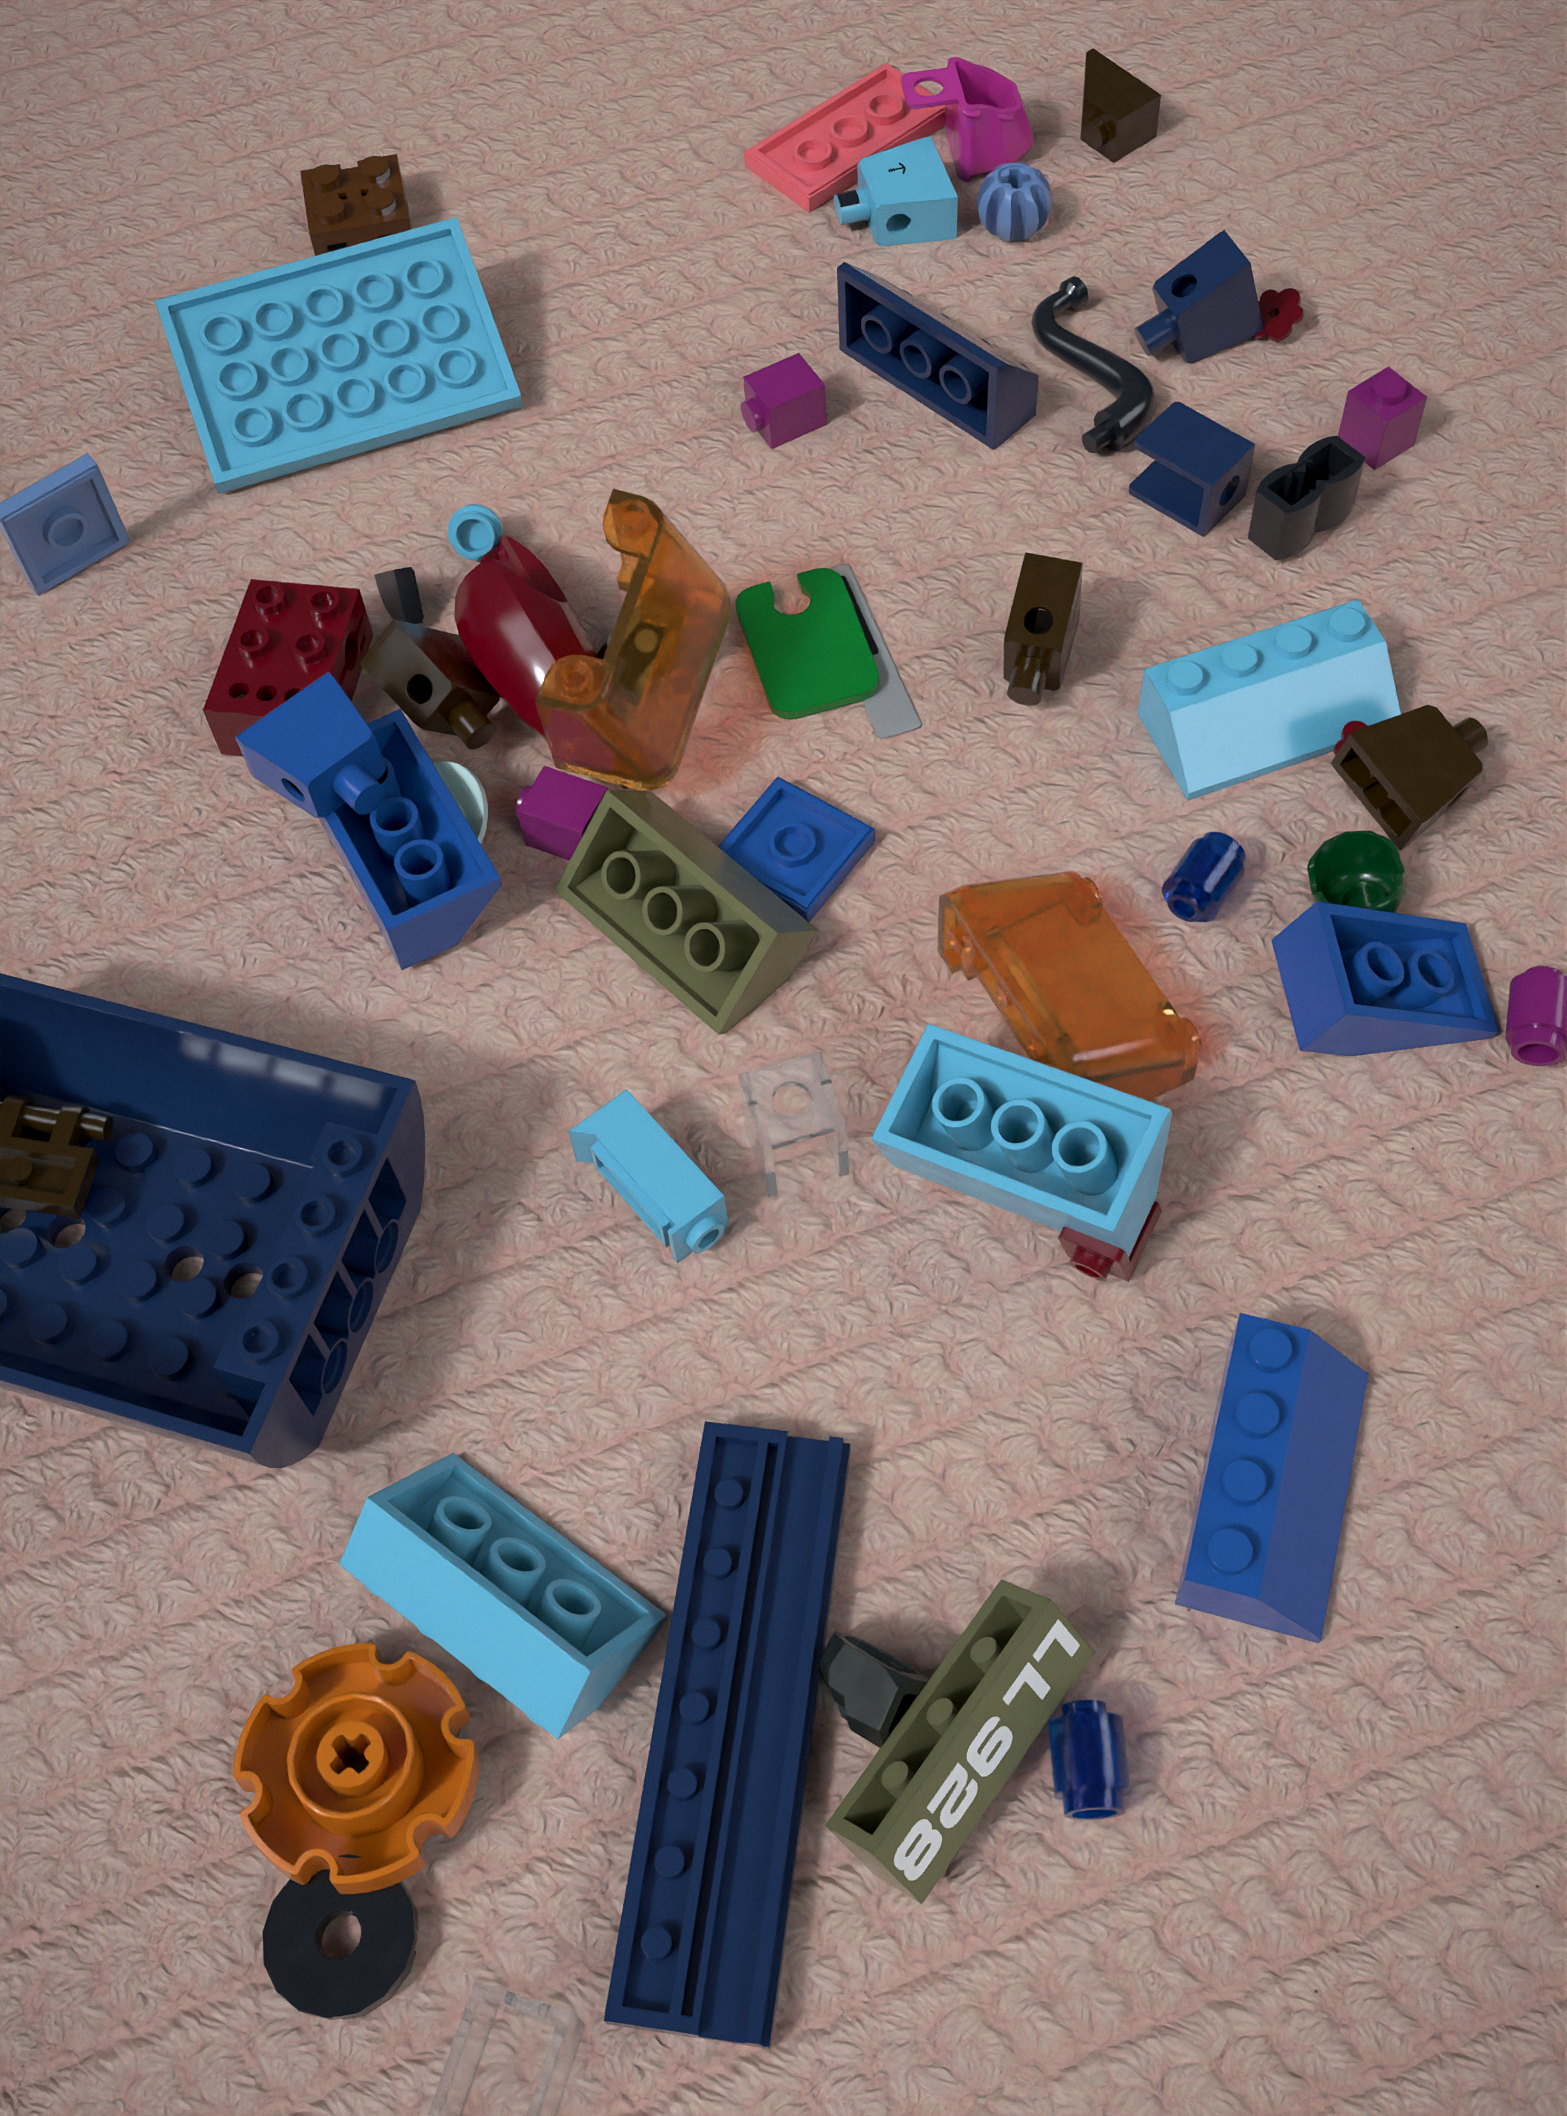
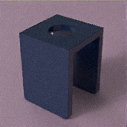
M1173 402L1135 438V449L1155 461L1130 483L1129 494L1200 536L1204 537L1246 496L1255 444L1183 403Z

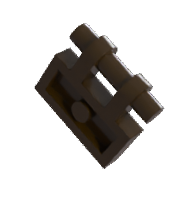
M8 1095L5 1100L0 1099V1207L80 1219L100 1160L94 1149L78 1146L85 1139L108 1141L113 1130L112 1117L90 1113L87 1106L66 1103L62 1108L34 1105L33 1099L30 1097ZM30 1130L52 1133L49 1142L25 1139L22 1136L26 1135Z

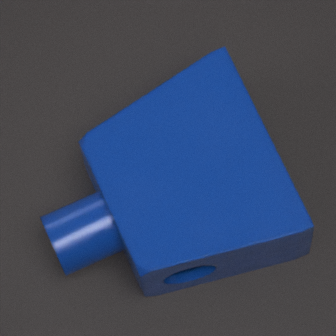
M329 672L235 736L251 775L315 818H325L344 803H347L356 813L365 815L374 811L384 798V787L377 780L383 776L386 767L377 740L372 730Z

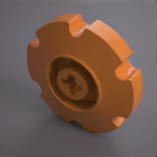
M374 1643L347 1644L317 1653L292 1668L291 1672L295 1677V1685L289 1694L281 1698H273L268 1694L263 1695L246 1721L236 1749L233 1777L243 1791L255 1792V1796L250 1805L241 1810L240 1819L249 1837L266 1859L279 1872L301 1885H306L318 1871L329 1869L330 1881L340 1894L368 1893L400 1883L423 1869L426 1862L422 1857L421 1849L423 1843L430 1836L442 1834L447 1838H453L457 1834L475 1796L480 1767L479 1753L471 1739L456 1738L459 1730L468 1724L471 1719L460 1693L451 1680L424 1657L412 1651H407L396 1663L383 1664V1658ZM355 1758L364 1764L369 1763L359 1774L350 1767L346 1768ZM351 1854L363 1858H345L338 1856Z

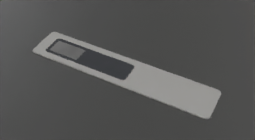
M842 564L828 568L836 571L842 577L878 668L880 683L878 690L872 697L862 701L879 738H887L918 729L921 726V722L850 566Z

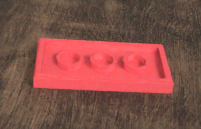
M885 63L744 152L745 167L810 213L832 199L835 194L843 192L858 182L857 164L862 158L923 137H928L945 126L946 105L920 109L908 107L901 85V77L904 74L888 63ZM919 84L914 87L915 92L920 95L934 96V94Z

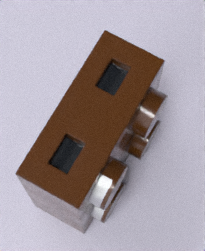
M397 154L382 157L370 156L357 161L358 166L341 169L340 164H324L314 169L300 171L309 236L315 256L412 229Z

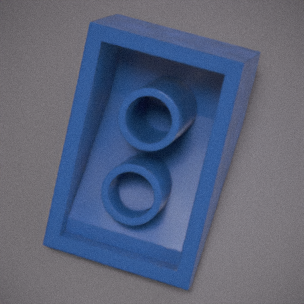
M1316 901L1271 940L1300 1051L1359 1056L1491 1039L1499 1033L1466 923Z

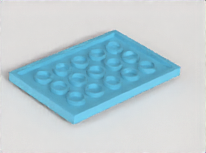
M457 217L155 300L219 494L522 406L520 390Z

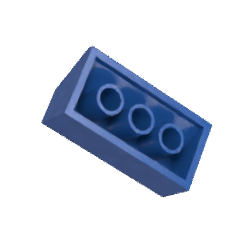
M398 709L367 723L377 740L386 767L383 776L377 780L385 790V795L380 805L374 811L360 815L347 803H344L325 818L318 819L401 970H404L457 945L502 886V881L402 710Z
M1244 1313L1239 1314L1226 1357L1175 1605L1320 1643L1368 1373L1309 1329Z

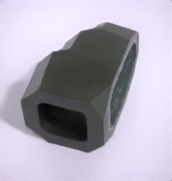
M837 1631L829 1639L822 1653L819 1666L824 1683L831 1690L833 1699L838 1705L840 1715L847 1720L850 1730L879 1748L882 1747L929 1681L922 1672L890 1653L853 1635Z

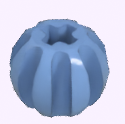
M1017 162L998 165L993 172H990L983 179L978 192L977 205L981 223L990 234L999 236L1002 241H1024L1031 238L1036 231H1039L1046 224L1050 214L1052 199L1049 182L1039 169L1030 167L1028 163Z

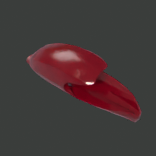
M508 534L500 536L501 541L498 545L484 554L480 564L465 576L455 596L454 618L458 634L470 658L503 701L526 725L554 749L586 769L614 777L623 789L630 788L644 777L648 769L638 757L633 731L604 667L563 591L547 568L525 543Z

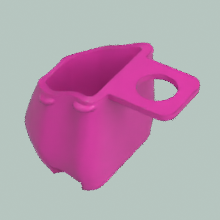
M951 57L948 59L946 68L909 72L901 77V85L908 107L920 109L946 105V137L957 176L962 181L970 182L976 175L989 174L1000 164L1016 163L1030 150L1033 144V133L1017 85L998 72L959 57ZM924 81H934L939 83L943 90L934 96H923L916 93L914 87Z

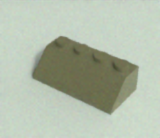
M606 791L554 890L718 1035L726 1034L789 980L818 931L651 791Z

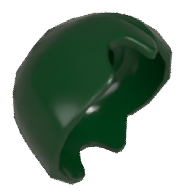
M1345 831L1324 841L1309 860L1307 871L1314 903L1317 901L1396 913L1406 895V873L1398 847L1392 840L1373 831Z

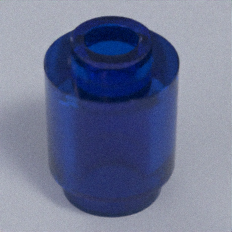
M1208 832L1202 838L1192 841L1162 886V894L1170 911L1181 920L1187 922L1212 921L1244 875L1246 854L1242 846L1235 839L1221 832Z
M1078 1700L1063 1704L1061 1706L1062 1715L1048 1721L1054 1797L1063 1801L1064 1817L1074 1820H1098L1123 1815L1125 1813L1124 1796L1131 1793L1123 1717L1116 1713L1107 1712L1106 1703L1100 1700Z

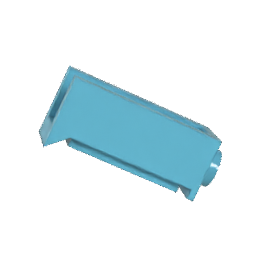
M627 1089L568 1131L576 1161L594 1163L595 1168L667 1248L671 1245L673 1259L677 1263L692 1252L701 1253L709 1249L721 1237L724 1227L729 1224L724 1195Z

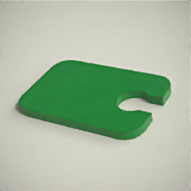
M816 568L797 573V581L801 592L811 601L809 606L798 614H782L774 608L775 594L770 581L744 589L735 601L737 617L768 705L773 714L780 718L788 720L798 719L849 705L872 697L878 690L880 684L878 668L844 581L840 574L832 569Z

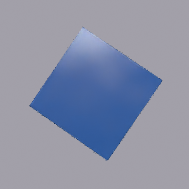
M777 776L718 847L800 916L810 922L874 844L876 837L875 828Z

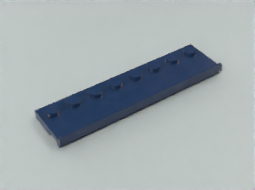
M708 1421L704 1423L604 2015V2022L607 2025L771 2050L820 1689L821 1671L819 1666L826 1644L851 1457V1444L844 1443L843 1438L829 1436V1441L788 1436V1431Z

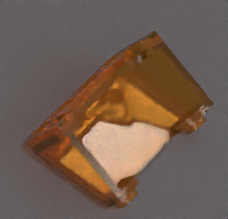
M613 489L603 515L602 527L607 543L614 550L620 552L622 565L617 581L619 590L626 591L627 594L603 660L586 655H569L560 658L551 665L546 673L535 703L557 769L639 790L653 791L669 784L679 770L730 619L731 601L726 584L653 500L641 495Z
M1072 870L965 884L940 895L937 947L939 955L952 974L962 970L967 981L978 978L1031 1060L1147 1101L1153 1100L1194 1080L1198 1064L1197 1053L1202 1050L1201 1038L1196 1027L1187 1017L1180 1018L1103 908L1101 894L1091 878H1082L1077 872Z

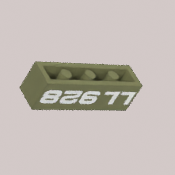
M1001 1579L825 1826L875 1876L920 1904H923L1095 1653L1094 1650L1051 1599Z

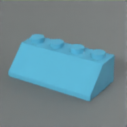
M1357 599L1144 669L1137 714L1188 801L1333 752L1336 743L1342 739L1341 731L1346 723L1355 720L1369 726L1400 715L1401 711L1386 641Z
M928 1023L871 1140L892 1166L1058 1231H1061L1063 1227L1076 1230L1125 1250L1129 1258L1156 1199L1172 1112L1167 1107Z
M454 1453L368 1496L339 1563L340 1566L362 1582L367 1590L382 1598L412 1622L422 1634L437 1642L468 1667L477 1678L488 1683L523 1711L533 1723L543 1727L556 1739L562 1737L600 1707L661 1629L668 1616Z

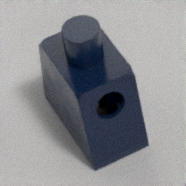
M1223 230L1155 281L1152 290L1158 314L1134 328L1137 340L1148 356L1153 355L1172 343L1186 363L1192 364L1258 334L1264 329L1250 261L1227 232Z

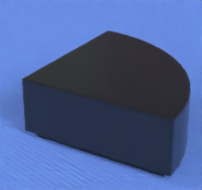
M412 567L374 574L381 599L390 616L395 620L412 624L423 623L424 615L414 569L412 570Z

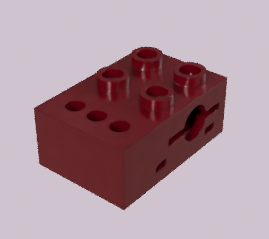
M250 580L203 708L206 720L222 755L243 757L235 736L327 672L335 678L352 702L363 668L359 662L368 652L373 637L360 589Z

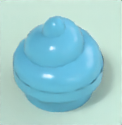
M469 504L461 507L451 517L448 525L450 544L459 555L469 560H482L484 554L498 545L501 541L499 537L503 535V526L500 518L492 509L480 504Z

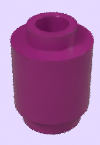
M1548 966L1533 967L1515 976L1510 982L1505 1039L1511 1047V1055L1517 1061L1532 1066H1550L1561 1062L1565 1058L1567 1050V976L1563 975L1556 968Z

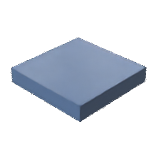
M88 453L0 503V529L29 586L38 596L131 542L101 471Z

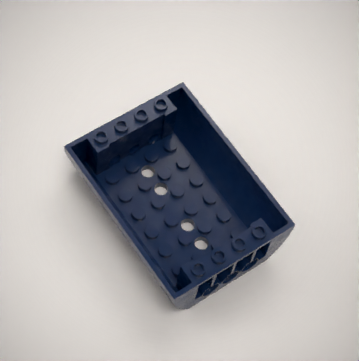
M0 973V1099L5 1100L8 1095H18L32 1098L34 1105L62 1108L66 1103L84 1105L89 1108L90 1113L111 1116L113 1119V1130L108 1141L85 1139L78 1146L94 1149L100 1160L80 1219L27 1211L26 1219L19 1227L8 1232L0 1231V1388L268 1468H284L303 1460L321 1444L421 1211L425 1173V1127L422 1103L416 1081ZM30 1130L22 1138L49 1142L52 1133ZM0 1207V1220L7 1212L13 1209ZM73 1224L85 1225L84 1236L78 1243L67 1248L55 1247L56 1238L64 1228ZM188 1257L203 1258V1266L197 1276L184 1282L172 1279V1272L180 1261ZM249 1273L263 1275L255 1294L251 1297L241 1299L231 1296L234 1283L243 1275Z

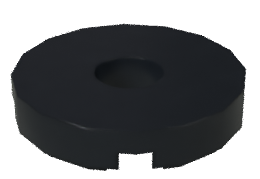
M351 1854L338 1856L344 1858H363ZM329 1869L318 1871L306 1885H301L290 1879L272 1901L262 1931L263 1964L276 1992L298 2011L310 2016L328 2020H345L365 2016L390 2000L411 1972L416 1955L417 1930H419L417 1908L402 1881L387 1888L368 1893L340 1894L330 1881ZM344 1915L355 1916L361 1926V1937L358 1946L345 1958H328L322 1946V1938L326 1927L337 1917Z

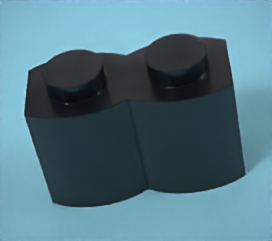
M1331 436L1323 438L1307 447L1300 455L1297 463L1282 466L1269 473L1261 481L1256 491L1248 539L1274 560L1289 558L1302 551L1311 542L1316 532L1329 530L1339 525L1349 516L1355 503L1366 457L1340 437Z

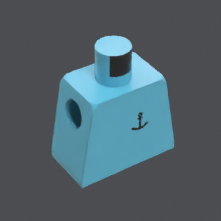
M931 136L862 158L857 164L858 189L834 195L835 211L839 224L844 225L866 220L874 242L880 246L943 241L957 238L958 196Z

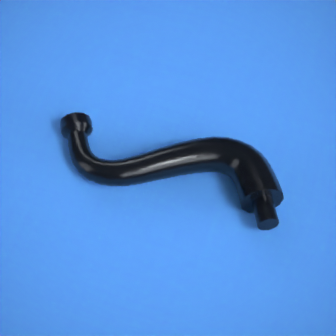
M1072 276L1061 282L1059 291L1048 296L1037 305L1032 315V329L1038 342L1047 351L1096 381L1117 399L1096 413L1094 428L1082 435V443L1090 453H1095L1103 447L1112 451H1118L1130 444L1150 423L1157 405L1154 387L1150 379L1133 364L1111 351L1065 330L1055 321V318L1064 310H1078L1085 306L1089 300L1085 283L1080 278Z

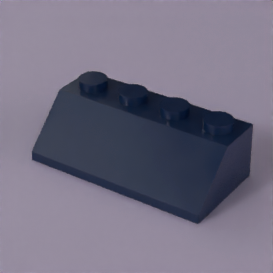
M846 262L837 267L839 350L992 450H995L1036 416L1039 375L1032 372L1027 366L1016 362L992 347L984 339L976 337L951 321L947 316L933 310L914 298L909 292L901 290L884 278Z

